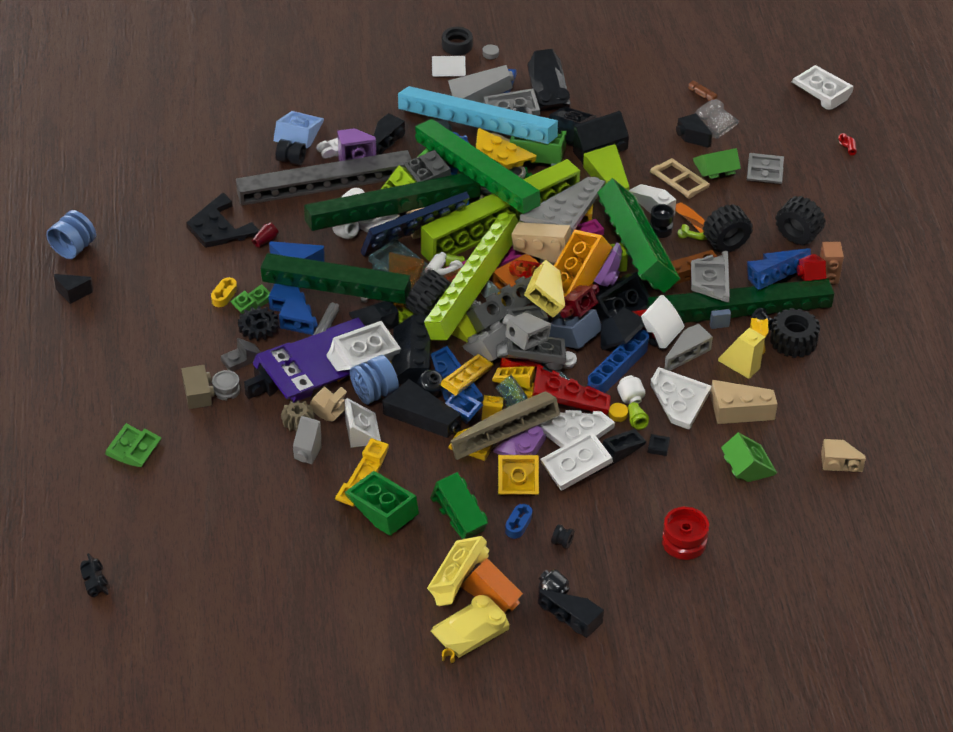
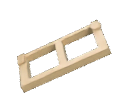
M672 158L652 167L650 173L662 179L688 199L709 188L710 185ZM673 166L681 171L682 174L670 179L662 174L661 171ZM689 177L700 185L687 191L677 183Z

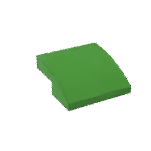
M126 423L106 449L105 455L132 466L142 467L161 441V437L145 428L141 432Z

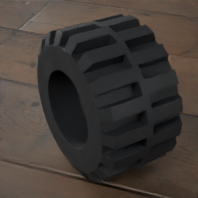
M803 196L790 198L777 212L775 217L776 226L779 227L778 230L782 233V236L797 245L810 244L825 227L824 223L826 221L823 218L825 215L821 212V208L814 201L812 202L809 198H804Z
M734 204L721 206L718 210H714L703 224V234L713 248L720 253L739 249L751 237L750 234L753 232V224L738 205Z
M430 270L411 289L406 300V308L415 315H429L451 282L435 270Z
M790 308V310H782V313L779 312L773 319L770 342L773 344L772 347L778 349L777 352L783 353L787 357L792 356V358H796V356H799L801 358L804 355H810L817 347L820 332L818 319H815L813 314L810 315V312L802 311V309L794 310V308Z

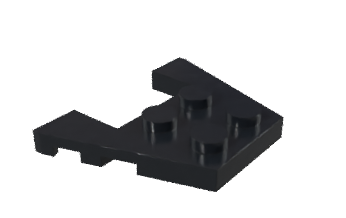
M221 193L186 222L189 231L205 248L227 244L229 240L234 239L242 241L245 240V237H255L259 232V229L252 222L235 229L220 212L233 207L232 201L225 193Z

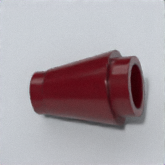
M270 222L264 224L252 239V242L259 248L277 238L279 231Z

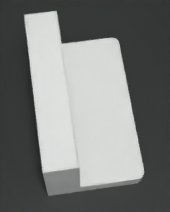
M432 56L433 77L466 75L465 56Z

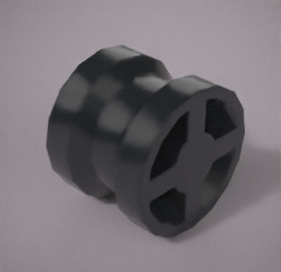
M558 524L553 532L551 543L555 545L561 544L563 548L568 549L574 537V529H565L563 525Z

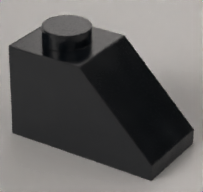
M696 113L678 118L676 132L684 142L711 147L713 133Z

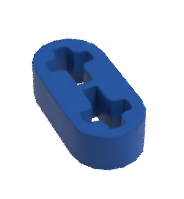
M519 504L514 508L505 525V532L508 537L516 539L524 534L532 520V508L529 505Z

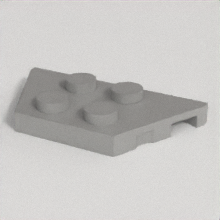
M723 251L722 255L718 257L709 255L705 258L691 261V290L724 302H729L728 251Z

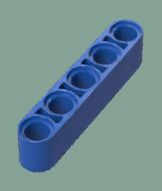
M640 329L626 344L619 345L588 376L587 386L606 393L647 352L648 332Z

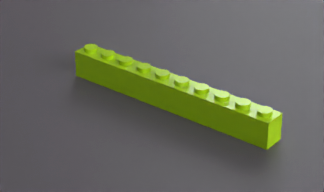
M502 213L498 215L427 316L424 323L431 340H448L513 245L511 234L518 223L516 214Z

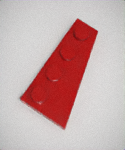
M537 364L532 397L546 391L555 396L559 404L589 411H601L605 415L608 414L610 395L590 386L583 387L577 383L578 381L572 378L567 380L559 376L560 373L554 370L549 372L543 369L544 366Z

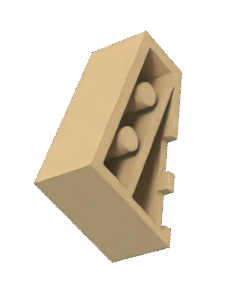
M518 222L511 234L514 250L555 264L571 236L570 225Z
M712 380L710 397L717 424L775 420L777 400L774 390Z

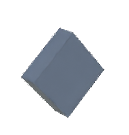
M730 309L711 311L709 324L711 329L729 327Z

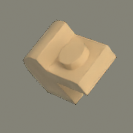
M323 387L312 398L310 405L313 408V412L326 421L336 420L345 410L344 397L347 391L340 387L333 394L326 387Z

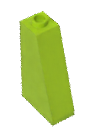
M615 144L584 153L583 167L591 177H597L605 181V184L613 178L629 191V184Z

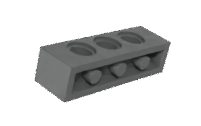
M523 276L514 281L516 285L513 287L509 284L500 289V294L496 295V293L487 296L485 298L487 301L483 304L479 301L470 306L472 310L466 314L477 333L503 319L507 309L523 307L532 302L524 296L532 276L527 279ZM516 290L520 293V297L517 296ZM502 299L505 300L506 306L503 305ZM487 307L490 308L491 314L488 313Z

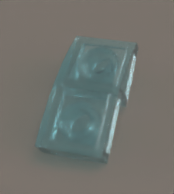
M512 375L495 387L507 403L505 405L507 408L528 399Z

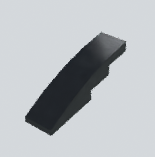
M635 429L603 439L602 445L611 455L613 462L593 474L629 456L645 445L646 440Z

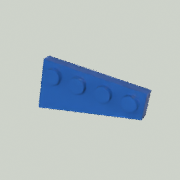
M448 346L431 354L435 371L439 372L443 379L461 367V364ZM474 383L462 391V393L479 402L484 400L482 393ZM443 387L441 391L446 402L452 393Z

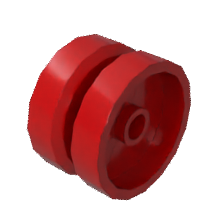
M685 506L668 512L664 520L662 536L664 550L669 555L683 560L694 559L702 555L707 546L709 532L707 516L700 510Z

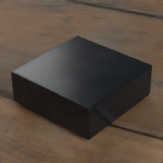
M651 434L647 453L667 456L670 437Z

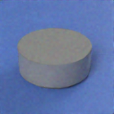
M486 45L483 47V56L486 59H495L499 56V48L496 45Z

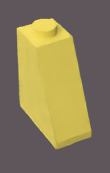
M545 260L534 271L524 296L553 318L565 307L560 270Z
M748 328L718 358V361L750 379L760 369L765 336Z

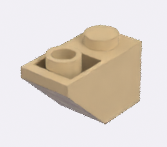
M824 439L821 451L823 470L863 472L866 459L864 454L845 440Z

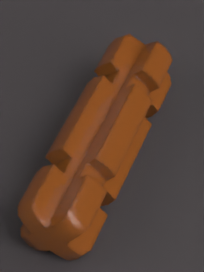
M696 81L689 83V90L695 91L696 94L711 103L717 100L718 95L713 91L711 92V90Z

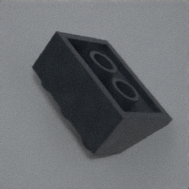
M621 111L574 125L573 153L582 164L584 153L613 144L616 145L618 152L628 149L629 134Z
M633 272L616 280L613 286L609 285L600 290L596 295L598 303L591 309L597 311L601 322L607 316L606 313L613 308L620 309L624 307L630 311L646 310L648 297L650 296L638 272Z

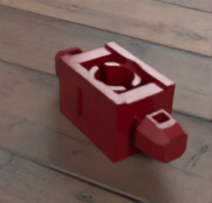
M597 284L577 286L564 297L565 307L560 311L561 317L583 316L598 303L596 295L599 293V286Z

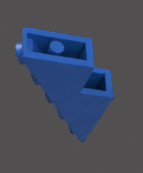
M811 249L763 254V260L747 261L748 280L757 289H762L797 273L799 259L811 255Z
M274 284L269 294V309L280 311V328L310 335L314 334V328L318 327L315 316L312 317L310 305H306L305 295L303 292H300V287Z

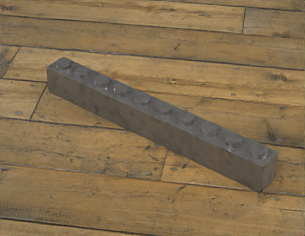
M408 150L236 178L237 193L240 204L247 205L384 182L389 179L399 165L404 167L403 163L410 161L411 157Z

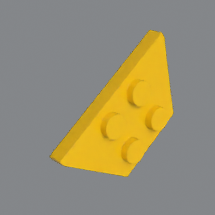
M478 128L476 148L508 170L513 167L522 166L528 160L532 163L536 161L537 155Z

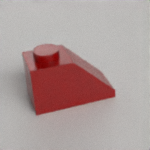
M816 254L799 259V265H797V274L804 281L826 279V261Z

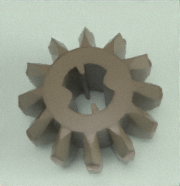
M299 400L296 403L290 401L289 405H284L281 413L282 423L289 431L296 430L297 432L301 416L315 419L313 408L306 401L302 403Z

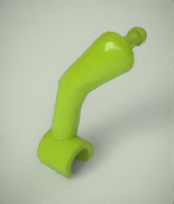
M683 224L681 229L678 230L680 238L690 237L696 240H707L703 234L704 232L690 231L689 226Z

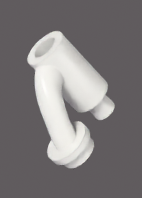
M440 252V254H436L424 271L427 273L430 270H435L440 275L445 276L451 273H458L463 264L459 260H454L449 264V267L442 268L446 262L445 258L447 255L444 252Z

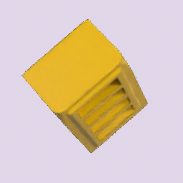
M535 367L497 368L492 381L529 389L535 378Z

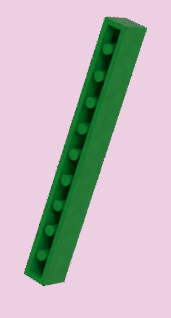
M430 119L415 126V138L418 143L430 151L435 150L450 165L466 174L521 213L525 214L541 206L540 190L435 120Z

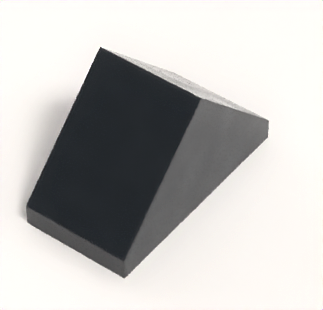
M54 274L56 290L69 304L93 293L91 277Z

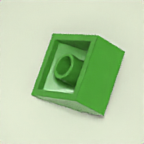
M737 148L693 158L702 177L709 176V179L719 177V173L724 172L725 176L735 174V170L741 169Z
M739 432L721 447L725 454V460L731 464L733 468L732 473L738 479L742 478L747 482L777 474L762 445Z

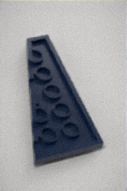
M467 192L370 228L361 248L363 257L404 236L412 235L427 223L446 216L455 210L465 208L470 198Z

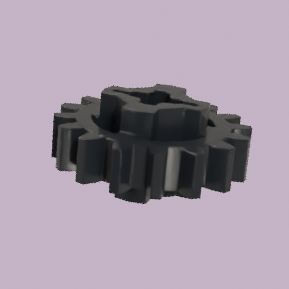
M258 306L257 309L251 307V311L244 310V314L239 315V332L243 334V337L249 336V340L256 338V341H259L260 338L266 340V336L273 337V332L277 333V328L279 327L278 315L274 314V310L268 311V307L261 309V306Z

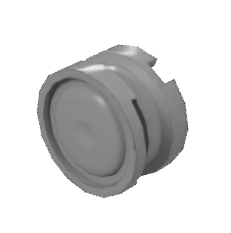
M224 370L213 376L214 395L218 399H234L239 395V377L235 372Z

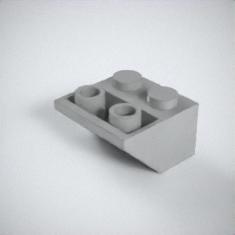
M498 321L481 330L478 335L470 336L467 339L468 342L463 345L464 350L473 356L480 354L489 361L495 360L497 358L496 346L506 338L507 325Z

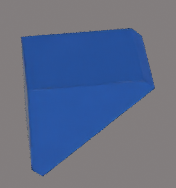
M462 392L456 396L452 394L445 402V404L461 414V420L466 424L483 406L481 402Z

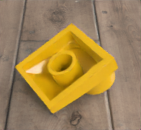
M498 455V495H539V455Z

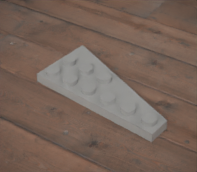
M587 177L542 202L541 206L525 214L522 213L520 221L526 223L570 225L572 234L599 196L597 192L605 185V181L597 177Z

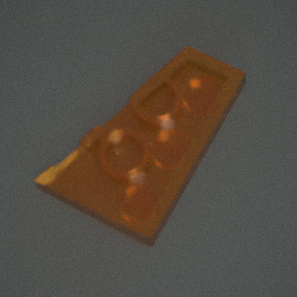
M389 252V272L410 275L412 289L419 280L425 264L424 260ZM393 302L397 307L406 308V304Z

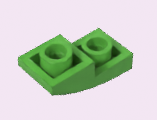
M261 284L249 294L243 291L230 302L243 314L244 310L251 311V307L257 309L258 306L267 304L270 292Z

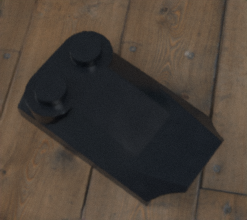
M553 49L534 51L527 67L531 86L534 89L540 111L559 109L564 106L570 107V93L567 90L560 58Z

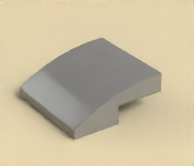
M749 153L747 180L782 184L784 156Z

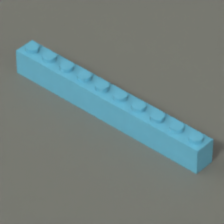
M410 86L398 93V109L545 144H549L558 137V120Z

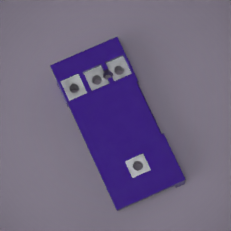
M359 318L352 319L327 328L326 331L293 343L289 342L258 353L255 356L253 365L256 369H259L261 363L286 399L290 398L295 403L298 400L310 397L313 390L350 376V369L336 371L327 358V353L330 350L334 337L365 327V325Z

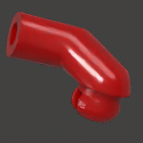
M845 133L838 136L839 143L848 148L849 155H855L857 153L855 140Z

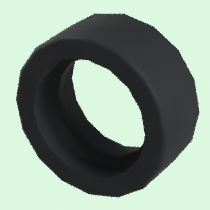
M458 26L448 28L443 32L442 48L446 53L464 55L471 51L473 35L470 30ZM460 39L464 40V42L455 43L451 42V40Z

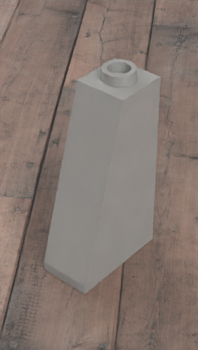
M507 65L452 79L448 83L452 96L483 103L484 96L501 94L512 89L511 81H514L512 71H508Z

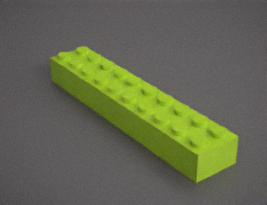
M566 159L523 180L540 190V203L580 182V170ZM495 194L488 195L461 210H456L421 226V254L429 262L440 252L457 255L478 245L499 214H516L518 222H522L520 221L522 213Z

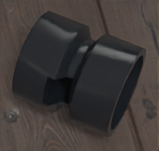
M280 139L276 148V160L286 163L290 161L291 164L296 165L303 164L306 154L305 143L294 142L292 144L290 140Z
M658 204L651 209L650 224L658 238L670 236L673 229L674 210L666 204Z

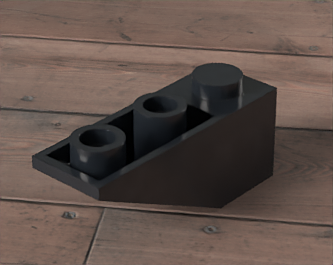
M388 113L378 121L374 133L376 138V155H381L398 139L404 136V120Z
M543 589L539 590L538 604L540 607L555 615L559 621L572 627L576 633L582 634L587 638L603 623L604 610L588 598Z

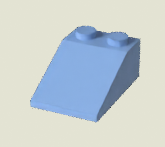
M291 111L276 121L273 141L279 142L280 139L290 140L292 144L294 142L305 143L307 149L312 145L323 124L324 118Z

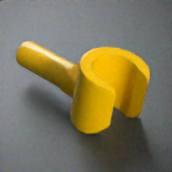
M450 648L444 649L442 660L444 661L446 656H451L450 662L454 663V651Z

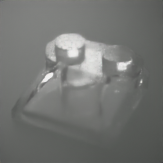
M714 99L698 108L695 113L713 133L712 136L718 139L738 125L739 120L723 109L724 104L721 101Z

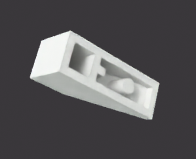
M643 184L629 190L636 197L638 203L651 213V209L655 205L666 204L673 208L675 216L676 199L666 190Z

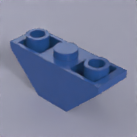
M272 241L269 243L270 254L322 262L325 260L324 246Z

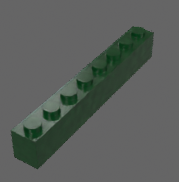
M270 253L266 254L260 267L262 282L402 304H406L407 297L411 291V277L406 274Z

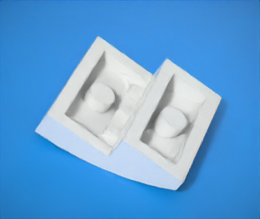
M660 295L641 316L647 332L654 333L659 348H666L685 327L678 312L664 295Z

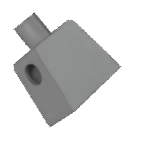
M522 313L515 317L507 314L503 319V324L507 325L506 337L523 350L532 348L549 339L551 323L529 313Z

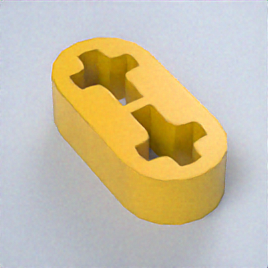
M227 277L222 279L211 293L212 304L215 307L226 306L237 292V283L234 278Z

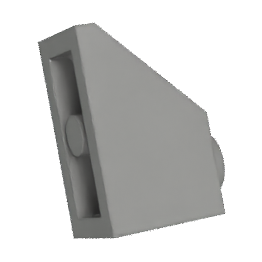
M301 416L293 444L294 459L313 464L322 448L320 421Z

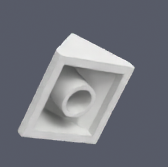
M346 398L345 420L351 448L366 446L371 438L381 441L376 414Z

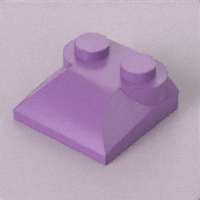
M616 242L594 280L599 285L608 287L610 284L613 286L620 273L618 268L622 259V250L619 243Z
M536 425L499 441L493 452L499 455H536L546 440V434L543 433L541 427Z

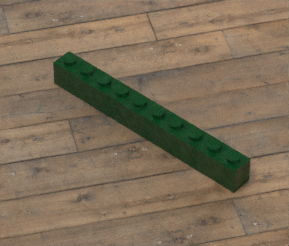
M460 173L304 205L305 222L311 231L424 208L467 192L470 197L469 199L480 197L481 185L466 174Z
M829 279L771 284L762 289H757L755 286L729 289V302H724L698 292L665 296L676 309L683 323L710 320L711 311L730 309L731 318L751 316L759 308H764L767 314L782 312L785 309L790 310V308H794V310H809L832 307L834 291ZM659 296L648 297L647 309Z

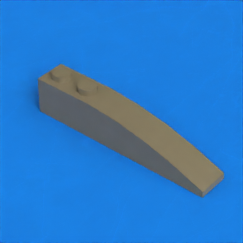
M545 391L503 409L475 424L451 440L455 459L458 460L559 416L560 411L556 397Z

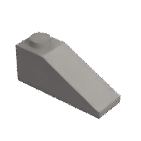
M699 323L688 327L683 331L666 356L664 369L671 371L710 351L713 337Z

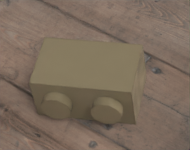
M205 365L181 368L188 408L211 406V397H215L213 385L209 386L211 376L210 372H206Z

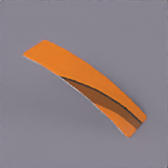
M681 202L676 204L675 211L685 217L702 233L705 220L687 205Z

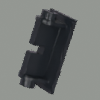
M88 553L89 560L82 561L80 565L87 594L91 597H96L103 591L108 595L106 587L108 581L101 571L103 565L98 558L94 559Z

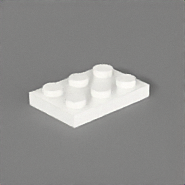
M592 431L540 459L541 464L561 491L613 462L611 455Z

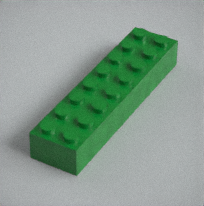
M612 178L597 192L600 197L599 202L606 208L604 211L611 218L610 222L616 228L615 232L622 238L621 243L627 248L626 253L633 259L632 264L639 270V277L644 281L648 280L655 290L659 289L665 293L681 278L636 197Z

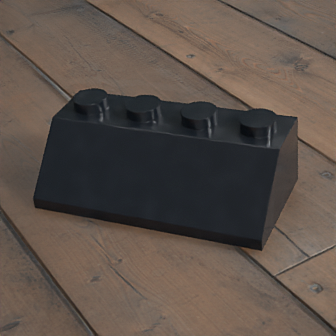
M411 315L394 327L393 338L401 350L399 354L394 355L391 364L396 372L399 384H404L408 380L417 384L420 375L430 368L431 339L424 323L428 315Z

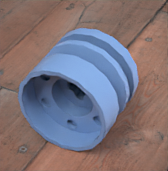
M70 210L47 230L46 236L55 252L66 259H73L83 251V248L95 240L96 230L85 215L76 210Z
M379 355L368 360V363L363 362L359 366L356 365L350 369V378L354 390L366 405L379 400L381 395L384 397L390 395L399 388L396 372L384 355Z

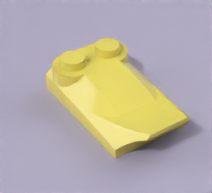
M482 536L457 540L427 587L434 596L436 605H451L463 580L477 563H482L488 558L489 549L486 547L487 541Z
M478 595L473 598L470 605L433 626L431 632L446 648L452 649L455 655L460 658L508 631L510 624L505 613L491 598L485 595Z

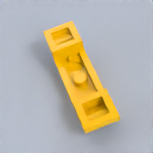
M373 438L369 440L362 452L363 458L348 483L342 485L335 497L336 501L355 506L345 495V491L371 472H379L389 444Z

